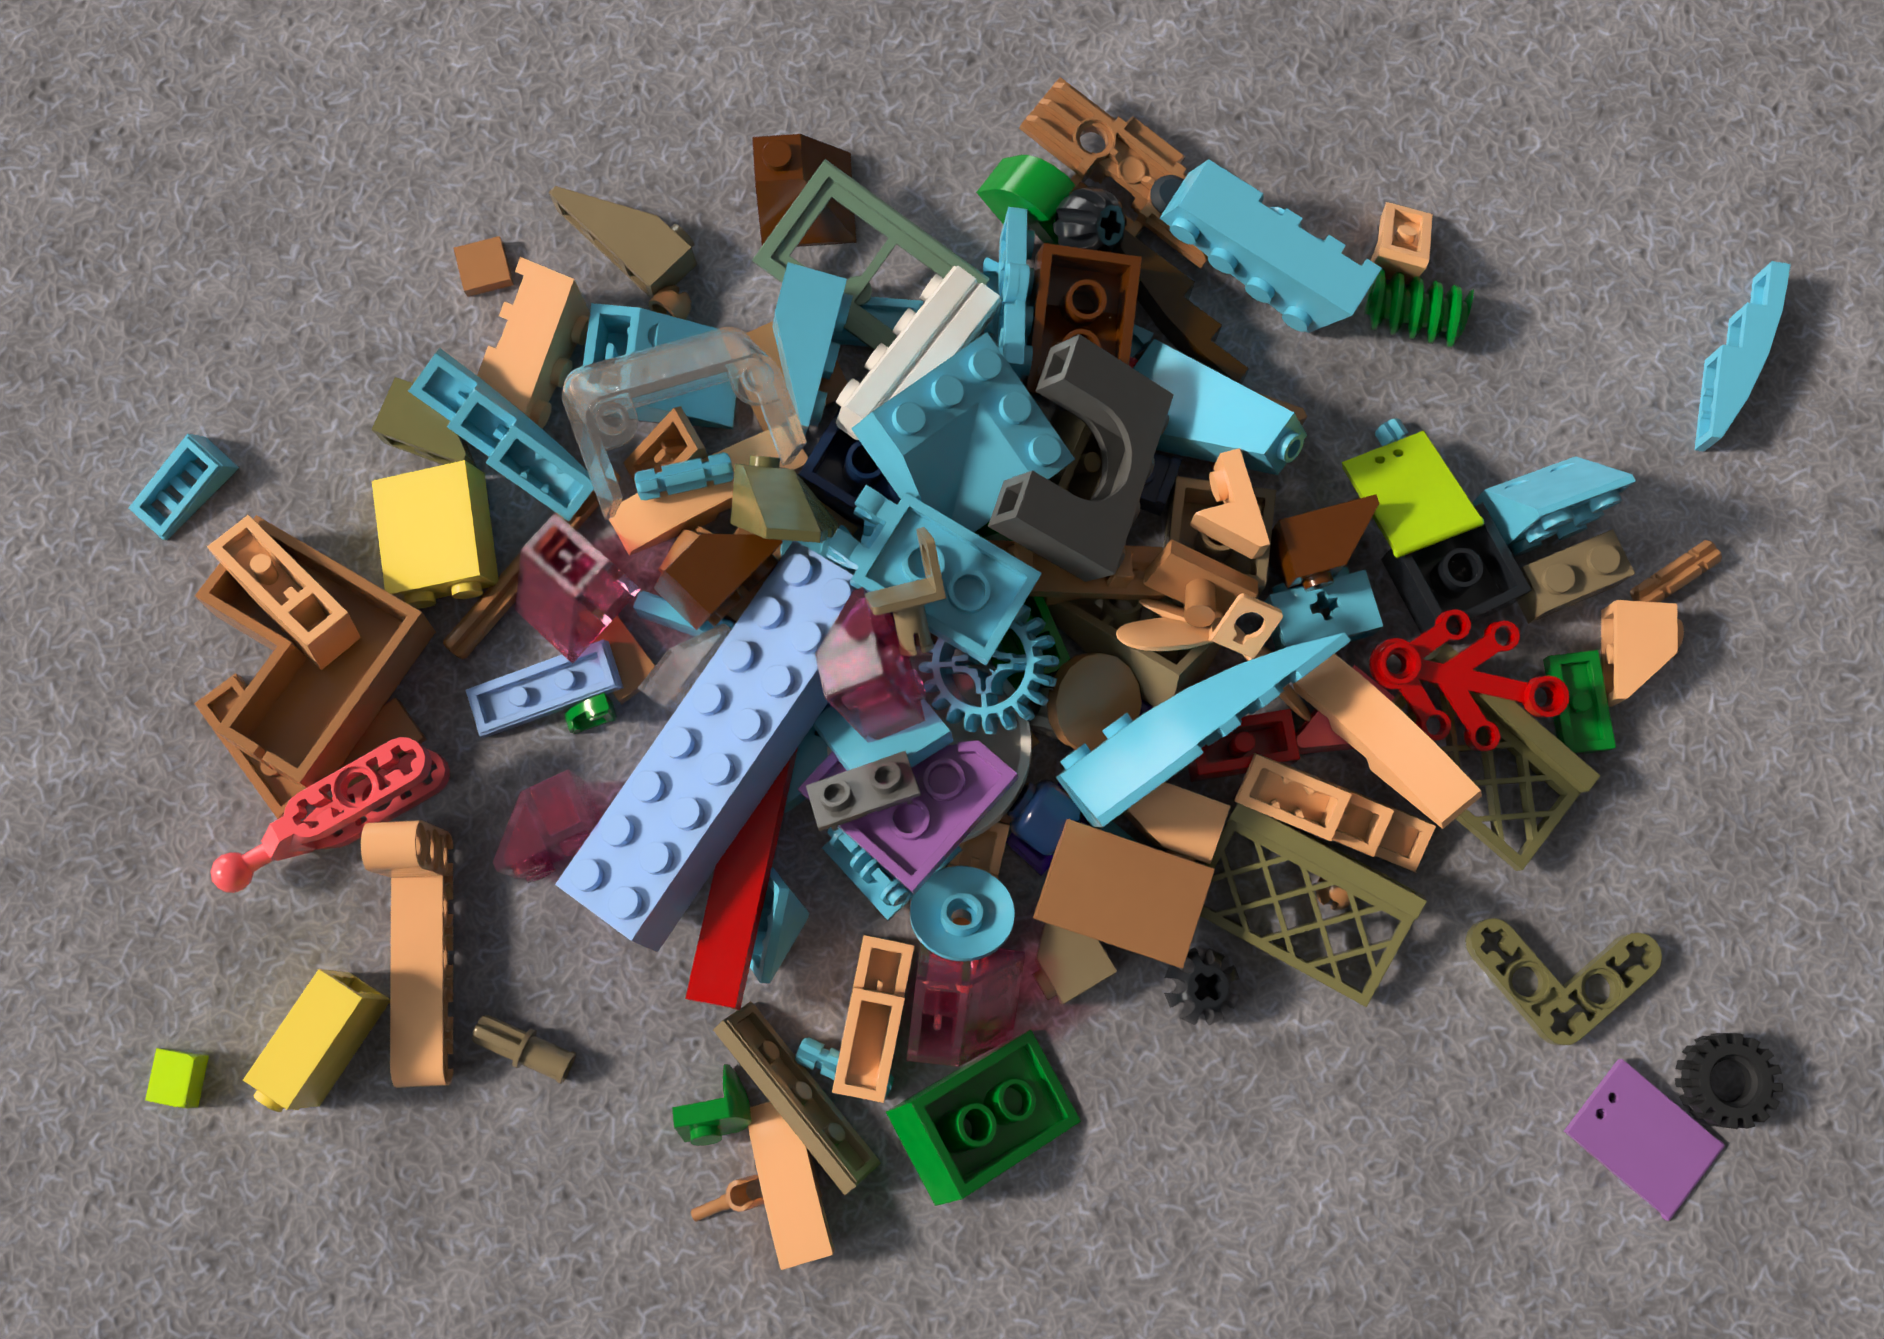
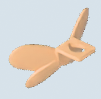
M1242 593L1237 596L1223 618H1216L1211 625L1206 627H1194L1185 621L1184 607L1159 600L1140 599L1139 603L1162 617L1127 623L1117 630L1116 636L1123 644L1145 651L1183 650L1215 642L1243 654L1246 660L1249 661L1273 652L1264 644L1282 620L1283 614L1279 608ZM1254 612L1260 614L1264 618L1263 625L1252 634H1245L1235 624L1236 620L1245 613ZM1290 684L1286 685L1279 697L1297 715L1306 721H1310L1312 717L1306 704Z

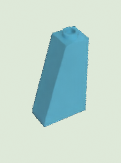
M1156 339L1152 341L1133 367L1139 373L1174 394L1168 411L1169 422L1159 438L1157 451L1216 463L1220 453L1240 448L1246 469L1273 475H1279L1284 466L1292 462L1299 455L1307 434L1295 413Z

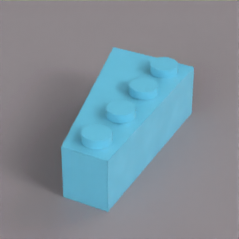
M1209 159L1188 173L1160 216V219L1170 226L1171 233L1178 240L1197 247L1208 256L1209 263L1215 269L1231 274L1245 285V290L1251 297L1271 305L1282 314L1283 321L1297 331L1310 333L1353 316L1382 267L1369 259H1366L1362 266L1341 253L1346 246L1331 235H1328L1325 241L1311 235L1302 229L1300 223L1303 219L1288 208L1286 210L1280 207L1268 208L1262 204L1264 200L1262 192Z

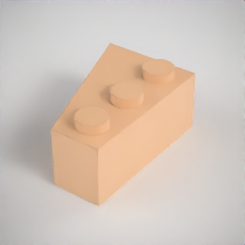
M520 257L515 272L524 275L514 304L505 301L503 303L499 316L507 319L506 326L497 347H487L477 376L543 429L551 413L552 406L549 400L556 386L563 387L570 376L572 361L569 359L576 345H583L586 342L590 311L575 279Z

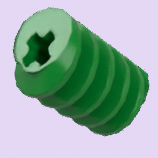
M1382 268L1369 289L1364 316L1365 314L1370 315L1371 330L1374 331L1378 329L1384 319H1388L1391 335H1396L1403 323L1408 324L1409 339L1412 340L1415 339L1422 328H1427L1429 344H1433L1439 334L1444 332L1446 333L1447 348L1452 349L1465 329L1473 302L1474 289L1463 300L1462 288L1458 285H1453L1443 297V285L1440 281L1435 280L1432 282L1426 292H1424L1423 279L1416 276L1405 288L1404 274L1402 272H1396L1386 284L1385 270Z

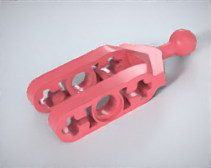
M399 737L388 741L293 796L285 807L283 817L270 823L261 840L262 844L245 854L239 852L223 854L213 862L210 872L212 882L218 889L226 893H235L244 890L251 883L254 871L274 860L280 861L318 849L340 848L351 844L361 838L363 827L366 823L389 822L443 790L450 777L448 762L441 755L426 749L422 744L410 738ZM402 750L408 753L400 759L397 755ZM377 763L379 768H381V770L376 771L373 768V766ZM436 764L437 769L431 772L433 781L427 785L423 781L431 771V765ZM360 775L368 776L348 788L350 781ZM330 790L333 795L332 798L327 795V792ZM411 791L412 795L406 798L405 792ZM391 801L390 805L385 810L379 812L373 811L378 807L384 805L385 803ZM310 804L317 807L307 816L305 806ZM363 816L367 818V821L364 823L361 822V817ZM342 829L343 833L338 836L335 832Z

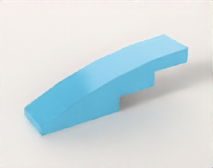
M1771 261L1753 278L1750 303L1747 302L1729 319L1726 345H1721L1705 360L1694 450L1704 452L1718 442L1747 401L1767 360L1783 311L1791 264Z
M441 348L437 350L408 390V392L450 421L447 428L489 456L486 464L568 521L571 520L599 482L569 452L526 414Z

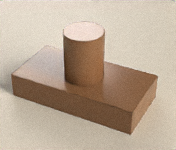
M1172 539L1144 571V585L1184 603V619L1189 625L1194 627H1206L1211 625L1216 618H1223L1239 594L1244 593L1254 598L1258 595L1257 580Z

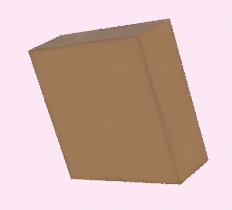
M500 236L453 248L463 290L467 297L514 285L504 243Z

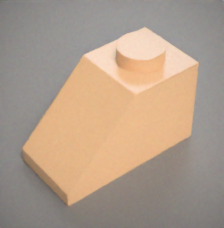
M1616 600L1601 610V668L1609 707L1628 699L1678 653V648L1683 641L1684 627L1682 621L1677 619L1676 603Z

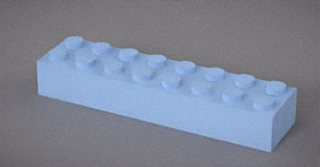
M797 541L791 543L556 882V886L629 940L656 952L660 950L715 869V865L761 802L889 613L874 615L866 603L865 593L850 585L853 574Z

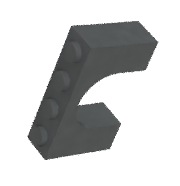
M1079 334L1050 348L1036 392L1074 414L1089 427L1097 440L1102 457V475L1099 486L1092 498L1085 500L1071 494L1033 470L1012 477L1003 482L988 527L1087 582L1114 575L1125 558L1126 550L1124 546L1130 527L1140 512L1139 500L1145 481L1154 469L1155 459L1153 457L1159 438L1167 428L1169 422L1168 411L1174 394Z

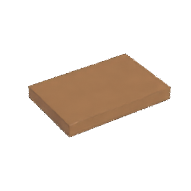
M1066 819L1033 918L1183 969L1215 869Z

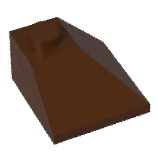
M802 134L752 137L755 187L762 245L825 159L852 178L850 152ZM831 198L797 247L857 243L855 214Z
M1377 494L1284 518L1276 523L1272 529L1269 561L1287 589L1303 585L1304 590L1307 592L1321 589L1334 583L1333 577L1347 564L1380 504Z

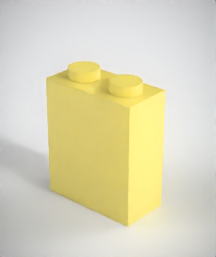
M463 460L372 481L385 591L412 607L421 609L434 606L437 598L451 595L456 599L478 597L483 594L482 589L492 587L499 581L484 472Z
M318 969L243 1081L257 1090L253 1096L258 1102L276 1112H282L284 1108L286 1110H299L300 1108L320 1106L390 1003V999L350 972Z

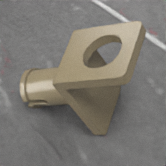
M925 527L918 528L916 531L926 578L865 593L866 603L874 615L893 612L900 645L899 651L904 656L917 655L913 635H915L917 646L920 645L922 654L934 648L924 605L946 599L935 541Z

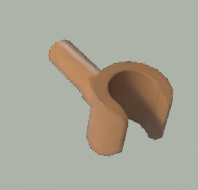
M751 1175L729 1183L725 1194L691 1210L693 1220L697 1222L731 1208L734 1211L742 1212L764 1204L763 1197L751 1200L746 1194L749 1182L758 1180L759 1177Z

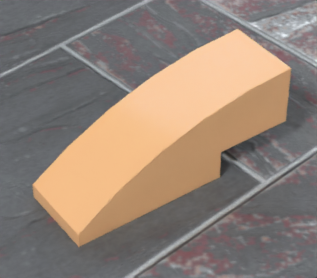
M863 934L832 1093L884 1103L914 951L913 944Z
M771 1102L750 1107L752 1122L748 1126L780 1269H787L833 1255L835 1248L823 1207L822 1194L811 1152Z

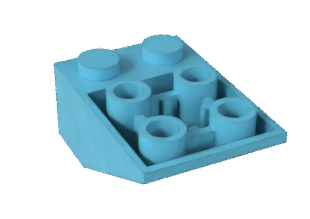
M788 262L772 327L797 434L805 436L809 425L818 427L821 420L827 393L818 390L821 378L830 380L831 374H833L840 344L831 342L833 331H843L853 295L844 293L846 278Z
M591 303L578 397L589 416L660 423L674 407L681 406L692 426L733 429L739 380L726 354L723 343L740 336V334L643 308Z
M1575 456L1485 489L1473 501V505L1476 506L1482 502L1484 503L1509 550L1516 557L1542 546V540L1557 534L1559 540L1586 530L1588 528L1586 524L1604 516L1603 510L1622 501L1620 494L1636 481L1633 474Z

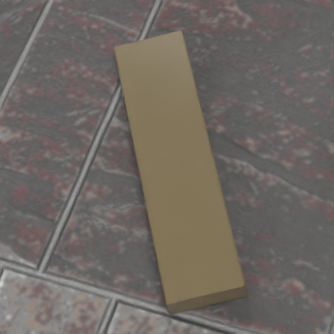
M751 1001L740 1010L725 1018L713 1029L844 1195L855 1188L881 1164L880 1160L806 1068L795 1061L794 1053Z

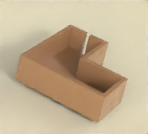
M256 515L253 520L349 613L361 637L321 670L286 636L221 563L218 564L195 595L217 618L273 650L270 657L215 731L239 750L272 770H276L279 774L303 789H306L340 768L436 631L421 611Z

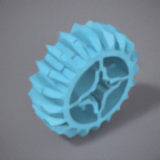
M1023 604L1010 626L1020 638L1026 654L1006 653L1000 642L992 657L1009 664H997L996 670L990 669L992 673L990 676L987 672L968 666L977 665L980 662L966 653L960 656H953L956 647L941 638H938L936 644H933L934 648L927 652L933 654L932 662L920 663L918 666L919 671L933 673L934 678L926 681L922 688L924 692L928 693L940 691V694L933 700L931 705L935 710L939 711L950 706L946 717L947 722L957 724L965 716V731L976 732L982 721L985 733L992 735L997 733L999 719L1006 730L1013 731L1017 728L1014 712H1017L1024 720L1031 721L1035 715L1028 705L1030 700L1042 706L1047 704L1048 698L1038 692L1040 684L1049 687L1056 685V678L1044 675L1043 673L1044 667L1057 666L1059 659L1055 656L1043 655L1042 651L1051 648L1055 644V640L1050 635L1036 638L1046 623L1039 617L1027 622L1030 616V607ZM1025 670L1024 678L1018 689L1008 699L998 704V696L1003 695V683L1006 678L1011 674L1024 672ZM953 674L970 675L975 682L976 693L981 694L982 707L972 704L960 693L954 682Z

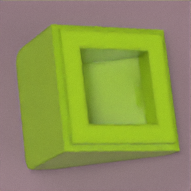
M156 1048L145 1101L185 1109L198 1108L209 1055Z

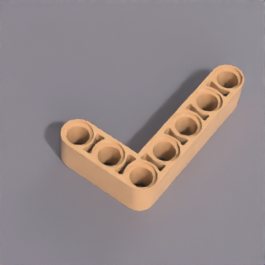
M422 820L366 823L361 835V855L365 869L391 878L390 1074L392 1083L396 1088L446 1086L451 1083L453 1078V1069H448V1054H453V1017H448V1002H453V965H448V951H453V914H448V900H453V863H448V849H453V840L448 831Z

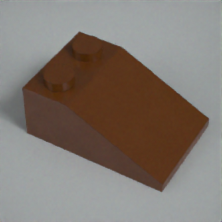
M1043 243L1035 256L1034 281L1029 305L1033 307V323L1027 346H1032L1033 356L1029 376H1026L1025 388L1030 394L1041 395L1036 392V388L1050 348L1079 334L1129 366L1142 257Z

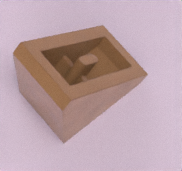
M680 406L674 407L623 464L635 483V473L638 471L654 468L655 473L661 472V466L701 458L702 460L708 457V454Z

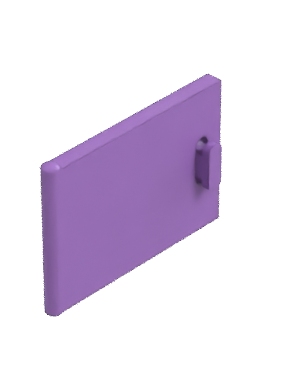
M1618 1059L1563 1131L1630 1189L1660 1212L1661 1217L1666 1221L1672 1219L1725 1147L1721 1140L1716 1139L1623 1059Z

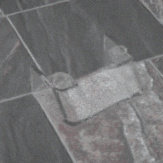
M723 327L581 366L568 374L562 389V401L605 520L615 517L623 499L607 451L626 445L634 437L638 427V416L635 410L637 407L730 381L733 392L741 401L752 406H761L782 466L792 464L807 441L780 368L744 331L734 327Z

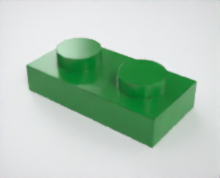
M1598 650L1550 655L1544 658L1545 675L1559 678L1565 683L1569 691V702L1566 709L1561 714L1553 717L1557 738L1576 755L1615 749L1616 744Z

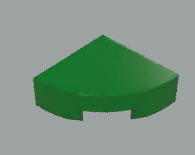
M605 693L587 699L565 713L569 732L573 734L615 721L617 717L613 702Z

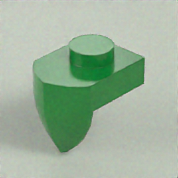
M724 1064L723 1066L724 1098L672 1107L674 1129L684 1142L691 1141V1144L696 1146L715 1144L722 1140V1135L741 1132L751 1124L750 1103L746 1090L737 1073L729 1064Z

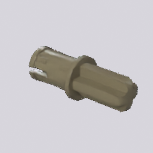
M483 1015L473 1031L472 1041L475 1044L513 1060L512 1066L515 1068H520L521 1065H524L557 1080L560 1084L566 1080L577 1056L576 1052H570L537 1037V1030L530 1028L526 1032L490 1015Z

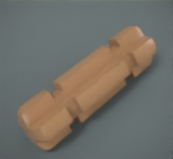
M1704 540L1650 576V578L1632 588L1630 595L1633 601L1661 602L1721 562L1722 554L1712 541Z

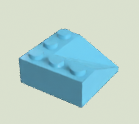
M987 332L872 411L851 428L900 499H902L906 492L972 532L977 531L990 522L1004 480L1032 470L1044 478L1050 479L1075 460Z

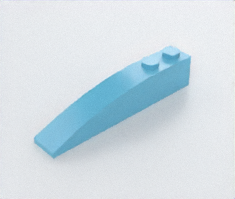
M1341 633L1289 646L1238 664L1190 686L1132 720L1128 713H1125L1102 730L1107 740L1091 751L1086 743H1084L1062 759L1060 762L1066 770L1056 776V778L1092 827H1104L1204 752L1201 749L1206 744L1209 746L1228 735L1241 725V718L1248 713L1251 715L1265 707L1281 695L1286 685L1290 682L1293 684L1306 676L1351 640L1346 633Z

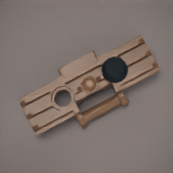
M1059 77L1021 123L1019 129L1075 172L1071 180L1076 186L1070 194L1074 190L1087 188L1088 186L1084 184L1087 179L1101 184L1107 176L1111 177L1135 197L1131 208L1139 215L1135 222L1127 217L1125 230L1137 238L1141 231L1147 227L1199 268H1202L1208 260V256L1193 244H1186L1178 240L1171 233L1170 226L1160 219V216L1187 176L1185 173L1187 169L1182 165L1185 156L1132 116L1127 122L1119 116L1117 119H1114ZM1088 132L1096 133L1104 139L1105 149L1099 153H1091L1083 148L1080 137Z

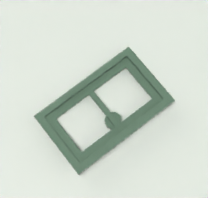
M826 159L752 259L753 263L782 283L788 262L804 266L790 255L831 198L887 237V241L861 276L849 278L844 289V293L853 295L846 324L843 328L873 350L880 343L889 348L897 336L892 333V329L860 306L867 304L871 299L872 288L869 282L896 245L943 279L953 266H960L975 277L979 284L987 285L990 280L986 275Z

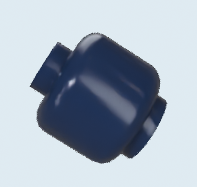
M1048 779L1041 780L1036 784L1030 781L1027 782L1016 802L1007 812V815L1012 818L1010 826L1012 833L1045 856L1055 853L1066 819L1081 823L1083 815L1068 793Z

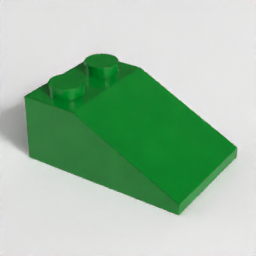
M1031 1029L934 1082L886 1111L935 1206L964 1199L1081 1122Z

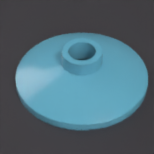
M952 866L934 872L916 894H913L910 905V921L919 941L934 954L954 961L979 960L996 952L1009 938L1015 918L1013 900L1006 887L990 873L969 866ZM962 917L967 919L970 924L957 925L952 921L955 918Z

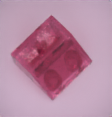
M554 513L521 549L515 610L573 664L641 589L597 548Z
M861 587L852 592L815 653L825 699L870 743L926 721L921 700L926 698V690L920 675L912 668L910 657L913 656L900 654L897 630L891 613L874 615L866 603L865 593L868 592Z
M568 769L521 791L493 860L496 871L518 880L525 877L527 883H532L556 871L554 863L571 855L574 858L602 818L587 782Z
M920 942L907 1061L960 1067L1012 1039L1025 951L999 948L996 952L979 960L954 961L934 954Z

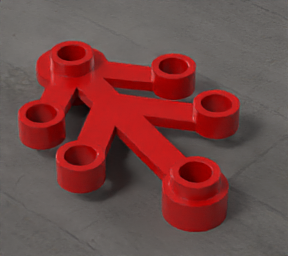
M1458 609L1441 613L1436 619L1435 626L1410 642L1401 638H1392L1379 643L1370 656L1369 666L1375 681L1384 688L1400 690L1417 717L1415 724L1433 741L1442 740L1448 736L1451 730V720L1445 712L1436 710L1419 680L1438 684L1466 728L1464 732L1466 745L1474 751H1491L1496 748L1500 741V731L1494 723L1487 721L1469 691L1523 703L1526 711L1536 717L1557 716L1566 709L1569 702L1568 688L1557 677L1541 676L1532 678L1528 682H1523L1473 670L1498 652L1512 650L1519 643V629L1514 623L1506 620L1493 622L1488 625L1482 638L1443 664L1424 660L1423 658L1445 642L1460 640L1469 634L1471 629L1470 618L1465 612ZM1450 616L1455 617L1460 624L1459 631L1455 635L1451 634L1446 628V622ZM1499 627L1504 628L1508 633V641L1504 646L1500 645L1495 639V633ZM1391 655L1397 656L1401 661V669L1396 674L1390 672L1387 667V660ZM1538 688H1542L1547 695L1546 703L1543 706H1539L1534 699L1535 691ZM1431 716H1435L1440 722V729L1435 735L1431 734L1426 727L1427 720ZM1480 727H1484L1489 734V739L1483 746L1476 740V731Z

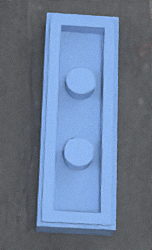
M603 639L466 689V694L479 736L485 738L576 706L602 693L609 694L623 688V684L609 641Z

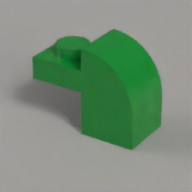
M1017 155L1003 158L976 193L1003 225L1008 207L1027 209V224L1035 231L1038 238L1043 243L1059 245L1058 235L1055 234L1053 229V223H1055L1057 218L1056 209L1065 197H1069L1070 192L1076 185L1067 175L1051 163L1031 155Z

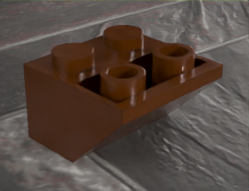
M701 534L664 570L654 589L696 630L707 620L715 627L743 598L737 590L743 585L750 592L779 562L773 553L783 542L781 540L765 539L756 534Z

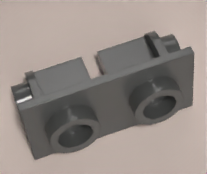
M906 750L806 785L819 831L830 827L833 831H836L839 825L907 802L908 805L912 804V798L921 796Z

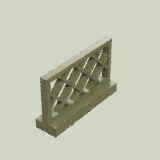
M1444 643L1423 659L1443 664L1458 654V652L1449 644ZM1431 683L1439 690L1442 711L1451 720L1450 733L1445 737L1446 746L1440 748L1461 769L1459 752L1474 750L1470 749L1467 745H1458L1454 719L1458 715L1438 684ZM1399 691L1391 702L1400 710L1407 704L1408 713L1405 714L1415 723L1417 717ZM1469 691L1487 721L1494 723L1500 731V741L1494 749H1507L1516 757L1518 777L1496 779L1493 750L1481 751L1484 780L1472 781L1477 787L1486 786L1489 815L1475 817L1466 809L1455 819L1515 871H1521L1526 867L1579 794L1590 791L1600 775L1515 701ZM1484 727L1478 728L1480 745L1483 746L1487 743L1489 734ZM1529 769L1533 771L1537 776H1530ZM1544 781L1560 796L1549 811L1535 812L1531 782ZM1519 783L1523 813L1501 814L1497 785ZM1544 817L1537 826L1536 818ZM1524 819L1526 842L1518 852L1504 841L1502 821ZM1482 822H1490L1491 829Z
M1237 803L1220 835L1211 864L1205 863V866L1215 869L1221 857L1225 871L1214 874L1211 882L1227 878L1236 906L1215 911L1203 905L1200 916L1367 1007L1411 925L1419 917L1427 900L1425 895L1304 830ZM1234 831L1254 841L1260 859L1259 862L1231 869L1225 848ZM1263 847L1280 856L1266 859ZM1287 860L1300 866L1306 886L1277 894L1268 866ZM1262 868L1271 896L1242 904L1234 876ZM1308 871L1323 878L1325 881L1312 884ZM1334 885L1347 891L1352 911L1323 919L1314 891ZM1308 893L1317 921L1288 929L1279 901ZM1354 896L1371 904V906L1358 909ZM1273 903L1281 931L1261 936L1250 930L1245 910ZM1382 910L1400 920L1390 939L1369 944L1361 916ZM1238 913L1241 924L1226 916ZM1355 918L1363 946L1334 954L1325 926ZM1319 928L1328 956L1309 961L1297 956L1290 936ZM1284 938L1288 950L1272 941ZM1385 948L1377 964H1375L1372 951ZM1366 953L1372 973L1362 991L1342 980L1336 961ZM1330 963L1334 975L1317 966Z

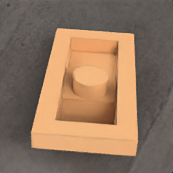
M1386 202L1380 219L1378 242L1371 258L1372 262L1385 270L1386 279L1390 280L1396 272H1402L1405 284L1409 285L1414 277H1420L1424 272L1430 259L1432 214Z
M1238 448L1220 453L1213 467L1214 471L1209 474V479L1215 500L1217 502L1223 501L1224 504L1196 512L1190 526L1250 559L1262 557L1269 547L1270 541L1241 450Z

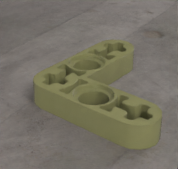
M1496 918L1480 920L1471 926L1465 939L1467 951L1472 959L1536 1033L1547 1043L1553 1045H1572L1581 1040L1649 980L1660 968L1662 961L1661 948L1652 937L1643 933L1624 934L1610 943L1562 986L1515 930L1503 920ZM1483 930L1487 933L1497 931L1500 933L1502 938L1499 939L1497 944L1506 956H1511L1516 951L1520 955L1519 959L1508 963L1501 973L1497 970L1496 966L1505 962L1502 957L1495 951L1484 953L1480 947L1485 942L1481 934ZM1627 945L1632 948L1642 946L1645 950L1640 957L1645 964L1643 967L1632 965L1618 974L1606 965L1608 960L1612 967L1620 966L1630 956L1629 951L1626 949ZM1521 967L1531 969L1538 980L1537 990L1529 997L1521 996L1513 987V974ZM1593 974L1604 977L1610 987L1609 997L1601 1004L1592 1002L1585 993V983ZM1621 977L1628 980V982L1625 985ZM1570 993H1572L1577 1003L1568 998ZM1578 1004L1591 1014L1588 1018L1584 1012H1576L1566 1022L1570 1029L1568 1034L1564 1031L1552 1032L1550 1028L1555 1022L1551 1015L1553 1010L1557 1013H1565Z

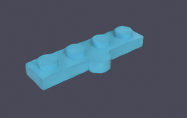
M1008 207L999 242L998 295H1000L1002 302L997 310L996 346L1020 379L1021 375L1029 376L1033 356L1032 346L1025 345V336L1029 337L1033 323V307L1026 306V297L1030 298L1032 293L1034 268L1026 265V259L1031 260L1035 231L1027 230V209Z

